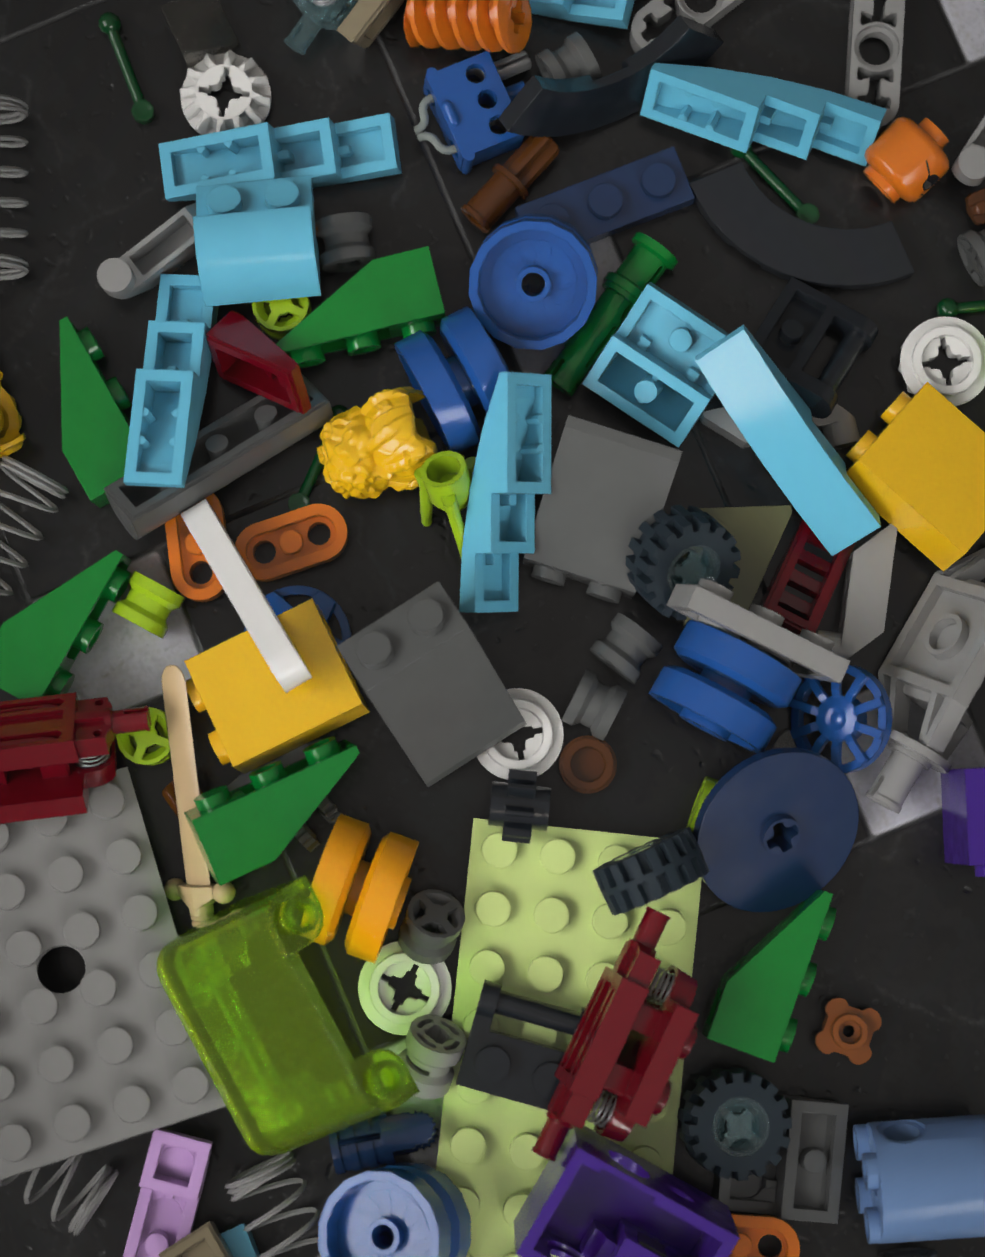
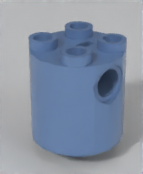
M985 1114L878 1121L853 1125L855 1157L857 1161L862 1160L863 1177L855 1178V1197L858 1213L864 1214L865 1233L868 1244L985 1237Z

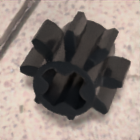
M509 769L507 783L492 781L488 825L503 827L502 841L530 844L532 830L547 831L551 787L536 786L537 771Z

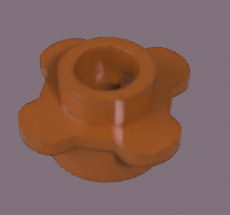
M841 997L829 1000L825 1005L827 1015L822 1023V1031L818 1032L815 1036L817 1048L824 1054L837 1052L848 1056L849 1060L856 1065L866 1063L872 1055L869 1045L873 1032L877 1031L882 1024L879 1013L873 1008L860 1010L851 1007ZM850 1025L853 1027L854 1032L851 1036L847 1037L843 1034V1028Z

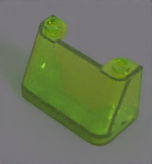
M306 875L235 902L168 942L161 949L157 958V973L167 996L244 1141L251 1150L260 1155L273 1156L284 1154L394 1109L420 1092L406 1064L399 1055L390 1050H372L354 1060L304 966L298 951L310 945L320 935L324 917L321 904Z

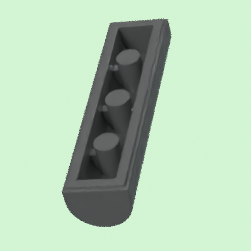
M302 374L312 406L305 414L298 413L258 395L198 431L184 488L128 486L123 482V476L103 488L108 501L128 533L135 540H138L323 427L333 417L330 401Z

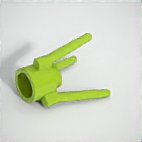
M441 451L426 459L423 465L414 472L419 485L421 523L426 527L432 524L433 505L445 511L460 557H462L465 526L460 511L468 505L469 489L476 457L472 456L464 459L457 452Z

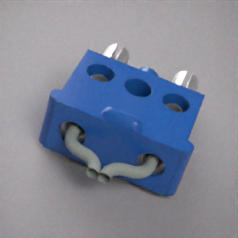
M523 50L520 53H515L493 62L490 53L485 51L438 71L433 67L428 68L423 87L426 97L419 104L420 123L413 127L419 142L424 140L430 141L440 153L452 154L459 171L464 174H469L472 166L520 147L524 136L507 132L499 117L525 86V83L520 81L505 87L502 80L531 69V59L528 58L527 52ZM469 79L477 80L479 83H472ZM485 104L490 106L491 108L486 109L481 107L480 105ZM429 105L448 146L442 144L433 133L423 132L429 122L427 112ZM491 130H499L503 134H495Z

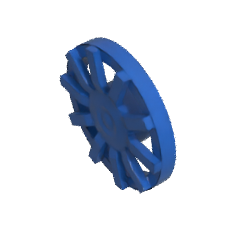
M849 665L845 673L855 677L845 696L842 694V682H831L832 696L829 697L820 684L823 680L805 678L789 704L792 707L791 731L789 732L797 748L808 749L820 754L825 745L832 741L831 761L844 774L857 772L871 765L885 749L892 729V708L885 688L873 674L855 665ZM865 684L872 692L874 699L861 703L856 697ZM812 691L821 702L819 707L807 703ZM878 708V728L867 725L866 712ZM804 712L815 715L816 722L804 725ZM819 731L821 735L814 745L811 746L807 735ZM863 733L874 737L871 746L865 752L856 740ZM843 742H846L856 758L846 764H842Z

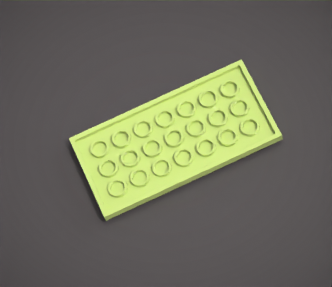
M473 818L464 902L465 922L461 930L452 1022L464 1032L467 1041L484 980L502 984V991L580 1012L582 1007L586 1008L605 967L613 969L625 942L629 938L633 939L647 906L671 917L654 949L657 951L656 958L661 961L660 969H665L666 971L673 965L692 977L702 878L700 877L693 883L687 884L683 888L671 892L658 900H653L644 906L636 907L618 915H612L593 874V870L600 865L647 842L658 839V837L548 826L547 831L532 830L530 844L502 841L503 827L488 825V819ZM495 1013L490 1029L563 1050L567 1049L573 1036ZM462 1055L461 1060L455 1066H452L454 1069L453 1080L443 1099L436 1170L446 1174L460 1190L471 1217V1245L466 1257H521L516 1254L514 1220L549 1161L532 1150L548 1119L546 1116L548 1110L456 1085L463 1059ZM680 1058L668 1080L671 1082V1092L663 1110L658 1115L652 1114L646 1128L635 1123L632 1131L623 1142L608 1138L672 1175L684 1059ZM586 1120L584 1126L595 1131L593 1122Z

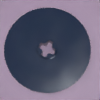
M786 747L767 750L737 764L711 789L699 810L695 822L693 835L710 871L701 877L702 880L719 899L735 908L750 912H772L786 909L807 900L818 889L821 890L833 879L845 863L855 842L858 830V801L847 776L825 756L803 748ZM781 822L782 824L779 826L780 835L771 839L774 835L772 827Z

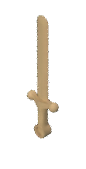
M171 664L164 668L161 675L186 883L179 878H171L166 881L164 891L168 899L172 901L182 899L189 908L191 924L193 926L192 931L194 932L193 937L195 938V958L190 961L189 976L192 984L198 990L207 991L224 985L230 976L229 964L226 958L218 951L216 931L214 930L216 926L213 919V904L216 901L221 904L230 903L235 897L236 890L230 882L221 886L218 883H210L209 869L184 812L196 807L194 799L200 793L186 681L181 669Z

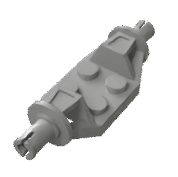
M985 547L955 562L944 572L939 570L934 573L878 671L879 681L888 694L892 708V729L887 743L888 748L892 752L871 789L867 791L866 796L897 814L902 810L901 807L923 769H933L937 772L948 774L952 765L947 760L973 723L965 711L985 678V583L980 582L985 578ZM910 701L926 710L918 740L907 733Z

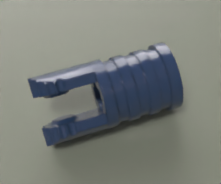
M387 1110L378 1111L376 1114H363L355 1118L348 1117L340 1121H328L329 1142L337 1175L352 1170H363V1168L379 1167L382 1164H395L396 1156L415 1153L419 1149L425 1151L427 1147L431 1148L432 1144H436V1138H439L437 1135L439 1129L436 1128V1122H433V1117H429V1113L424 1114L423 1111L419 1113L415 1111L413 1114L406 1112L388 1116Z

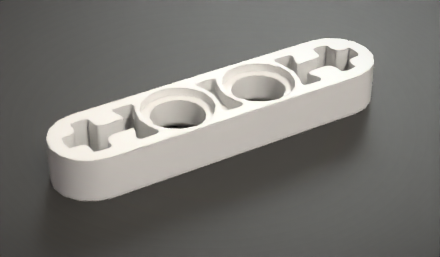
M207 499L181 513L185 524L284 691L287 693L312 678L306 664Z

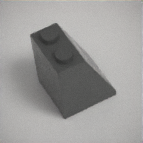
M568 415L551 468V494H543L535 520V553H525L523 559L524 565L533 567L531 576L559 586H564L566 578L588 585L586 594L612 603L619 604L621 596L632 598L636 590L627 576V573L631 572V570L625 565L626 556L633 555L634 552L628 545L632 537L639 539L643 534L638 529L644 521L649 525L654 523L653 514L664 509L682 451Z
M439 581L336 646L428 788L527 725L470 627Z

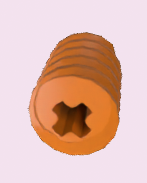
M407 0L403 28L410 48L422 45L426 49H436L442 46L446 50H459L462 47L466 51H480L483 48L487 52H501L504 49L508 53H520L525 48L530 37L532 11L529 0Z

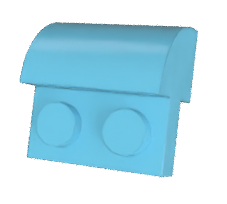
M311 175L195 186L196 216L193 217L194 241L205 307L321 296L319 250L316 239Z
M649 282L618 331L607 343L582 384L679 448L716 394L695 362V356L729 333L660 287Z

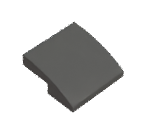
M779 1094L785 1098L789 1106L785 1110L786 1115L792 1118V1128L786 1129V1136L791 1139L788 1149L781 1147L778 1152L782 1159L776 1166L771 1163L765 1167L767 1170L766 1174L760 1177L749 1175V1180L737 1181L734 1178L725 1179L714 1174L712 1197L726 1204L730 1211L771 1214L783 1220L838 1224L849 1104ZM735 1098L727 1100L721 1105L718 1143L721 1146L736 1148L742 1146L750 1139L755 1130L756 1114L748 1101Z

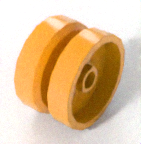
M340 813L317 867L300 917L296 936L325 946L335 938L344 914L351 915L352 919L344 942L346 953L375 964L388 930H394L412 881V878H409L408 875L419 841L389 832L381 839L372 863L366 862L364 859L372 836L370 824Z

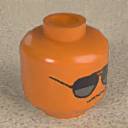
M898 117L866 149L864 156L868 166L863 170V173L892 203L895 204L900 198L907 202H916L949 170V160L942 149L950 141L927 117L919 124L910 118Z

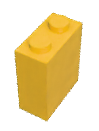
M927 382L912 398L902 391L880 416L888 424L882 432L876 436L872 431L868 430L845 455L853 462L846 472L876 512L889 524L894 525L901 535L944 572L964 556L985 531V432Z
M313 599L277 615L312 675V678L287 693L269 668L248 630L184 661L192 677L186 680L188 696L199 713L207 710L216 730L208 733V738L222 765L231 762L235 769L245 774L370 712L345 659L336 647L338 644L322 610Z

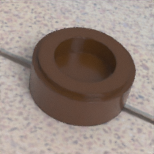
M590 735L580 736L570 741L563 748L559 757L558 768L562 780L569 788L579 793L590 794L603 790L612 782L617 770V759L613 749L606 741H601Z

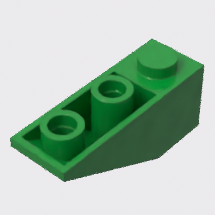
M429 246L371 260L279 340L276 345L296 361L300 369H304L325 362V354L347 349V353L350 356L370 353L381 348L380 341L398 336H403L404 339L419 330L431 337L436 335V327L440 326L441 319L445 317V310Z
M66 316L59 320L62 451L89 500L97 507L102 508L109 504L103 488L124 476L130 421L124 410L132 407V403L118 378L113 376L106 380L96 361L105 357L89 327L78 330Z
M115 550L5 621L0 628V689L18 699L68 693L75 678V674L69 671L80 651L88 654L96 644L104 627V624L98 620L109 600L116 603L125 593L129 585L128 580L132 575L131 572L127 571L132 560Z
M335 736L328 737L304 748L305 758L284 767L282 761H275L252 771L248 775L251 782L229 792L228 787L224 785L197 796L194 799L196 807L184 812L213 879L221 886L275 861L360 754L356 745L347 740L337 742Z
M819 889L815 891L720 978L701 1032L707 1039L775 1063L779 1051L788 1052L798 1025V1019L791 1017L798 995L804 997L808 995L816 975L817 963L810 961L818 939L822 941L827 940L835 921L837 909L829 906L833 896L832 893Z

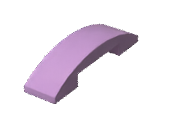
M165 1128L153 1131L139 1183L141 1189L123 1257H160L159 1253L192 1233L213 1141Z

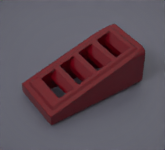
M234 310L230 311L206 333V340L220 378L298 413L305 414L312 408L299 364L242 314Z
M803 519L759 606L783 616L785 619L781 627L797 635L800 634L802 629L816 632L855 545L853 543L835 554L830 563L803 549L807 542L828 552ZM796 563L823 576L822 582L794 569ZM786 585L812 597L811 604L785 591Z

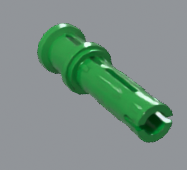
M637 232L632 238L634 247L615 272L608 271L603 278L604 283L602 287L604 292L598 298L585 325L569 338L562 351L543 373L552 375V386L569 397L574 395L583 378L593 367L611 337L620 328L649 282L656 284L665 270H673L678 264V260L668 249L646 234Z

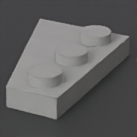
M701 578L698 585H675L667 603L668 607L694 621L709 625L737 639H740L741 636L747 638V644L782 663L799 677L836 683L842 682L850 661L831 652L835 643L828 638L802 629L799 635L781 627L785 619L783 616L756 604H751L748 611L730 602L734 594L731 590L710 580Z

